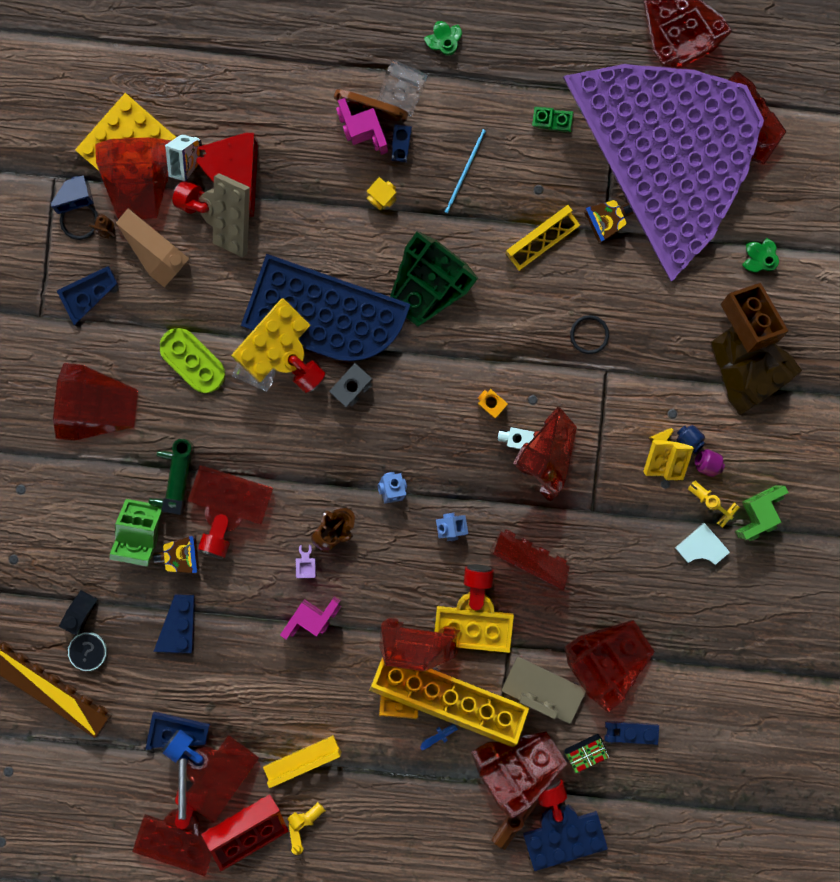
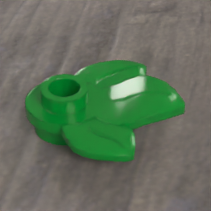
M437 21L433 28L434 34L424 37L425 43L432 50H440L445 55H452L458 48L457 42L462 37V30L459 25H454L450 28L446 22Z
M768 238L762 244L758 242L747 243L746 250L750 258L742 266L748 271L755 273L761 270H775L779 265L775 243ZM768 258L773 260L771 264L766 263Z

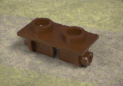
M99 215L95 225L89 224L98 236L109 239L110 236L116 238L112 233L114 222L106 215Z

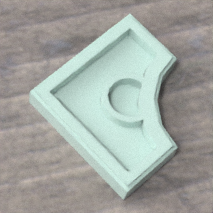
M705 523L675 547L688 563L694 559L703 558L716 565L730 553Z

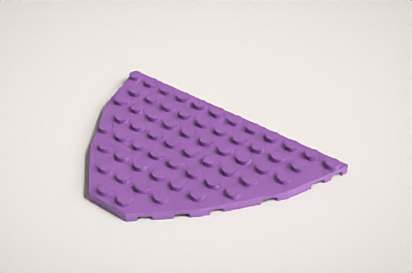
M630 64L564 76V81L670 281H673L695 255L714 237L720 222L725 217L738 193L741 183L748 174L749 164L752 155H754L764 119L747 85L708 75L697 70Z

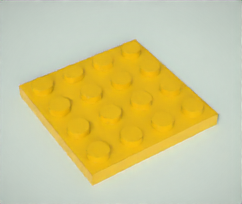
M124 93L75 151L134 201L167 164L165 145L177 137L129 95Z

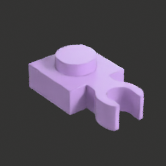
M300 545L299 552L302 558H296V578H316V558H310L312 546L309 545L308 552H303L302 545Z

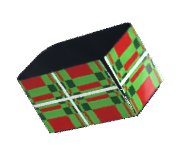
M599 734L593 735L564 750L575 773H579L609 758Z

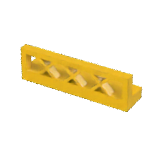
M569 205L565 206L506 250V255L518 271L580 226L572 215L573 210ZM568 216L574 226L570 229L561 228L562 220ZM548 230L558 231L555 240L545 239ZM532 242H542V249L539 252L530 251ZM519 252L527 253L526 261L519 265L514 256Z
M334 735L263 766L268 778V787H274L339 758L341 750Z

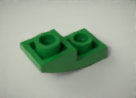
M534 107L532 126L548 130L572 132L574 112Z

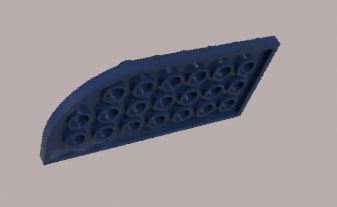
M266 254L241 326L254 330L279 300L284 298L310 324L309 328L299 338L304 349L336 360L360 361L381 353L394 342L403 328L411 304Z

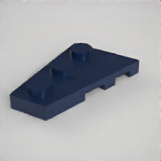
M107 266L56 291L73 325H75L118 282L110 266Z
M174 595L153 652H193L195 595Z
M153 712L145 750L159 747L164 748L177 730H182L193 738L189 746L205 745L210 724Z

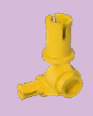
M696 480L692 484L697 490L691 485L688 487V491L697 496L701 503L706 500V506L709 509H718L724 514L717 522L722 528L730 519L734 518L733 515L740 508L737 504L733 503L726 511L721 507V500L715 495L709 496L712 491H707Z
M319 802L306 813L297 814L294 812L287 819L289 821L292 843L291 851L294 855H300L304 850L299 831L304 826H312L313 822L326 811Z

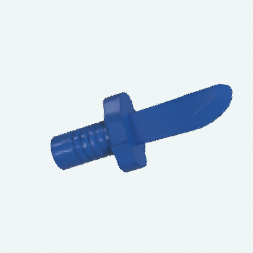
M452 724L443 730L437 727L438 734L425 740L421 744V750H425L441 739L445 743L448 741L446 737L458 730L457 726Z

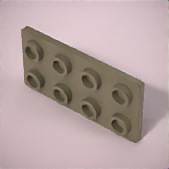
M517 657L502 687V692L517 698L520 703L553 719L558 718L570 724L586 693V689L521 657Z

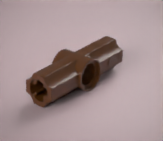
M523 792L512 810L506 814L505 820L491 838V841L505 850L516 833L523 828L524 822L538 801L528 793ZM512 817L520 819L515 825L509 822Z

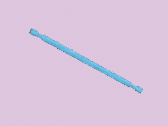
M484 129L478 138L445 213L449 212L450 206L453 204L482 141V137L486 132Z

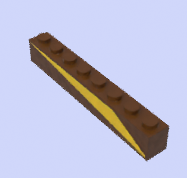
M0 642L1 677L92 737L96 738L101 733L112 716L105 707L95 705L90 697L86 695L81 696L76 692V688L69 684H63L58 676L48 674L44 671L45 668L43 666L31 663L26 655L16 653L12 650L13 647L6 642Z

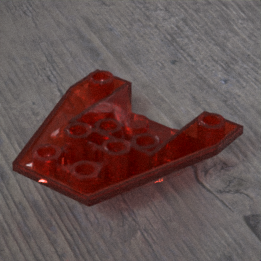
M643 0L653 52L663 67L681 68L713 52L732 32L723 16L702 0Z

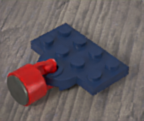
M548 778L536 785L535 791L540 806L548 808L544 813L542 812L540 819L541 828L523 833L534 871L608 849L597 811L578 816L569 804H562L567 799L563 780Z

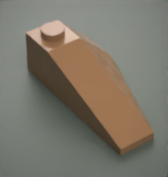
M129 208L116 222L148 274L163 287L173 279L189 260L186 255Z

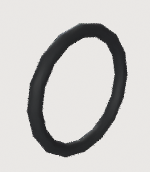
M88 205L87 207L94 213L96 222L98 213L92 205ZM66 212L60 214L61 229L70 238L82 240L94 234L93 228L89 233L82 236L69 233L64 225V215Z
M593 315L583 316L572 325L570 331L571 342L581 353L596 354L607 345L609 329L601 318ZM583 320H596L605 329V340L595 350L588 351L582 349L574 339L575 328Z

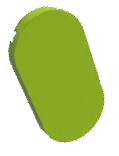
M175 328L170 329L162 336L160 340V354L162 358L194 390L201 393H211L222 386L225 379L223 364L190 331Z

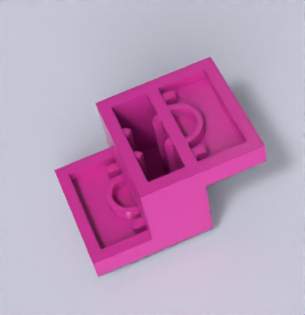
M345 98L338 100L339 107L336 110L340 123H345L343 129L347 141L351 140L352 144L356 145L372 139L375 151L379 150L381 155L388 153L387 143L374 108L351 116Z
M334 596L323 612L304 599L280 636L284 639H287L289 636L293 637L300 626L316 637L319 632L323 634L330 624L327 621L329 617L334 618L340 610L341 606L338 604L341 600Z

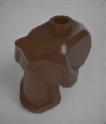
M348 508L336 509L333 513L326 511L322 515L321 525L311 536L314 546L320 551L328 553L339 542L349 541L353 537L350 530L354 527V513Z

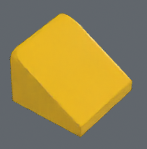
M669 428L649 437V439L652 441H667L674 431L672 428Z

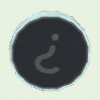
M84 632L77 635L68 647L70 662L82 671H91L98 668L107 656L106 643H104L99 635L93 632Z

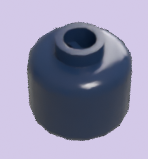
M694 425L689 427L683 426L677 432L679 435L677 443L692 446L694 454L706 444L704 442L705 435Z

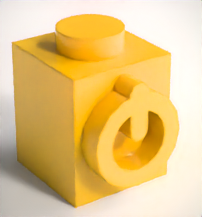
M379 177L367 190L368 197L366 199L379 210L385 209L387 206L390 208L397 200L395 198L397 196L396 187L391 182H385Z

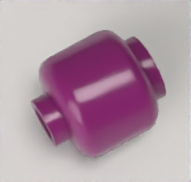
M710 449L700 451L695 457L694 463L697 471L709 477H715L718 473L720 474L725 467L723 456Z

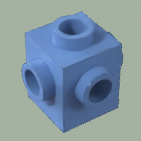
M389 472L384 474L378 483V491L383 496L384 504L403 501L405 498L407 484L405 479H402L401 473Z
M454 513L443 514V518L436 519L439 538H447V541L458 540V536L468 534L465 515L455 516Z

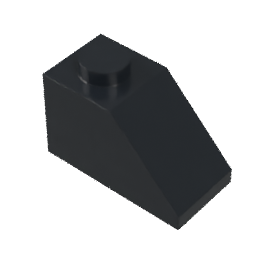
M80 590L67 609L59 627L74 635L80 634L98 598Z

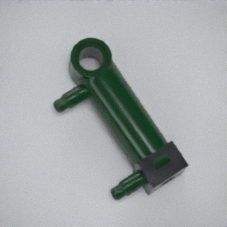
M187 439L176 440L172 446L173 452L157 451V457L171 460L165 498L149 499V504L162 507V512L180 515L184 513V498L191 457L194 452L193 443ZM182 443H185L188 447L187 452L184 454L179 451V446Z

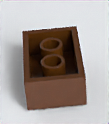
M761 283L729 293L720 304L747 353L777 343L788 333L786 325Z

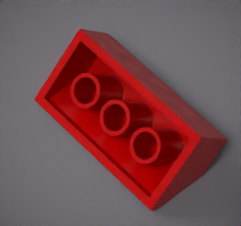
M269 794L249 807L242 809L232 817L225 819L220 824L209 828L201 835L221 872L289 831L280 810Z

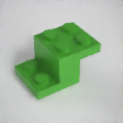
M775 485L742 502L752 523L735 530L738 538L752 541L760 537L759 533L763 531L770 532L778 528L777 524L781 523V520L772 502L776 503L785 498L784 495L789 493L786 486Z
M125 500L115 523V542L110 552V560L148 567L158 541V524L163 513L161 511L162 507L141 501Z

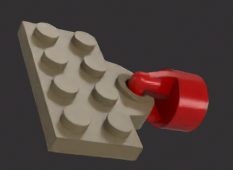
M220 173L214 176V189L206 192L200 186L189 181H182L176 186L172 195L173 205L189 214L196 211L200 212L205 221L213 227V244L242 258L248 254L250 187Z

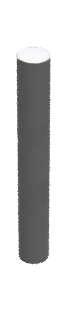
M179 759V820L186 819L187 759Z

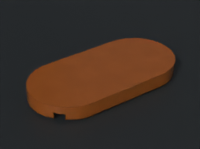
M336 89L334 93L336 101L339 98H345L349 107L361 111L374 108L377 116L393 121H400V118H402V122L407 121L409 113L397 106L346 90Z

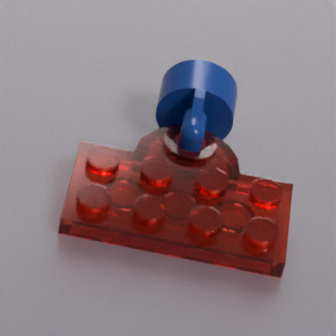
M177 730L163 748L162 754L174 763L179 759H187V778L193 785L186 793V803L214 823L259 757L229 735L218 750L211 747H202L194 751L188 747L193 738L182 730Z

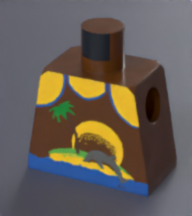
M612 200L588 207L584 210V213L598 243L601 244L627 225L625 217L633 214V210L629 203L619 207L617 201Z
M196 535L163 544L164 552L153 554L154 564L165 563L166 571L200 572Z

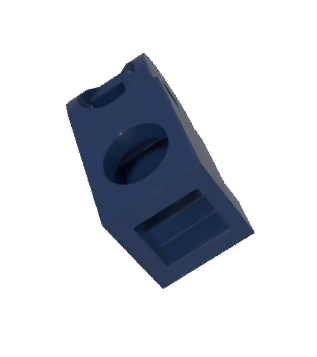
M394 125L392 161L407 163L412 126Z

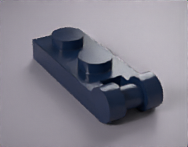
M605 721V728H607V734L604 736L605 742L658 745V724ZM614 729H619V735H614Z

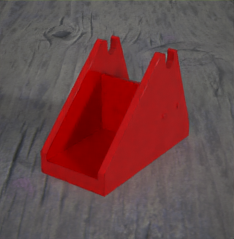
M246 132L198 147L199 150L205 151L206 154L203 155L204 157H198L196 162L213 183L214 176L220 173L250 187L249 217H254L258 140L255 134Z

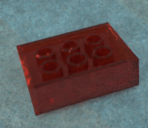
M507 529L504 532L499 531L490 549L493 555L564 590L570 568L566 564V559L558 555L556 558L549 555L550 551L539 547V549L532 547L533 543L525 538H522L521 541L514 538L516 534Z

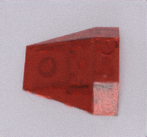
M151 137L109 139L95 144L96 164L118 220L128 208L141 219H157L164 196V189L168 182L165 145L172 140Z
M64 363L56 386L53 414L55 438L76 441L134 428L138 389L85 365Z
M557 407L544 421L545 426L540 431H535L533 434L534 438L521 447L513 462L522 473L534 476L542 484L539 492L548 501L555 499L564 487L577 429L576 425L560 407Z
M634 620L578 636L565 646L568 666L588 696L607 712H610L625 699L626 693L634 685L637 676L643 671L655 652Z
M547 731L524 735L519 738L517 745L514 747L492 741L471 751L481 779L499 808L511 819L528 810L567 765V762Z

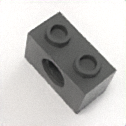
M354 363L329 392L344 406L348 407L350 405L353 407L360 399L357 396L362 391L366 393L373 385L370 383L373 379ZM356 382L358 384L357 390L349 392L347 389L348 383Z

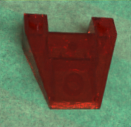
M388 618L381 624L379 648L385 666L427 671L455 658L458 654L460 630H456L453 626H444V628L441 627L439 632L403 628L404 622H398L399 620L396 618Z

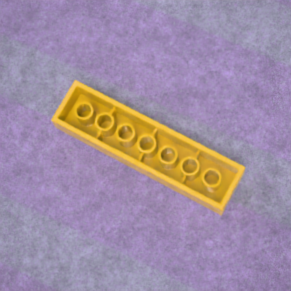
M384 651L369 689L371 692L511 747L518 743L529 710L527 706L387 651Z

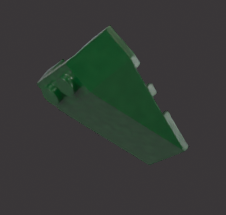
M416 231L405 247L390 297L411 304L407 319L419 327L466 295L478 280V277L467 263L440 242Z

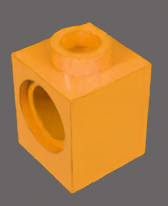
M492 389L488 392L484 390L478 397L480 400L478 405L494 419L508 405ZM492 397L496 400L494 408L487 407V398Z

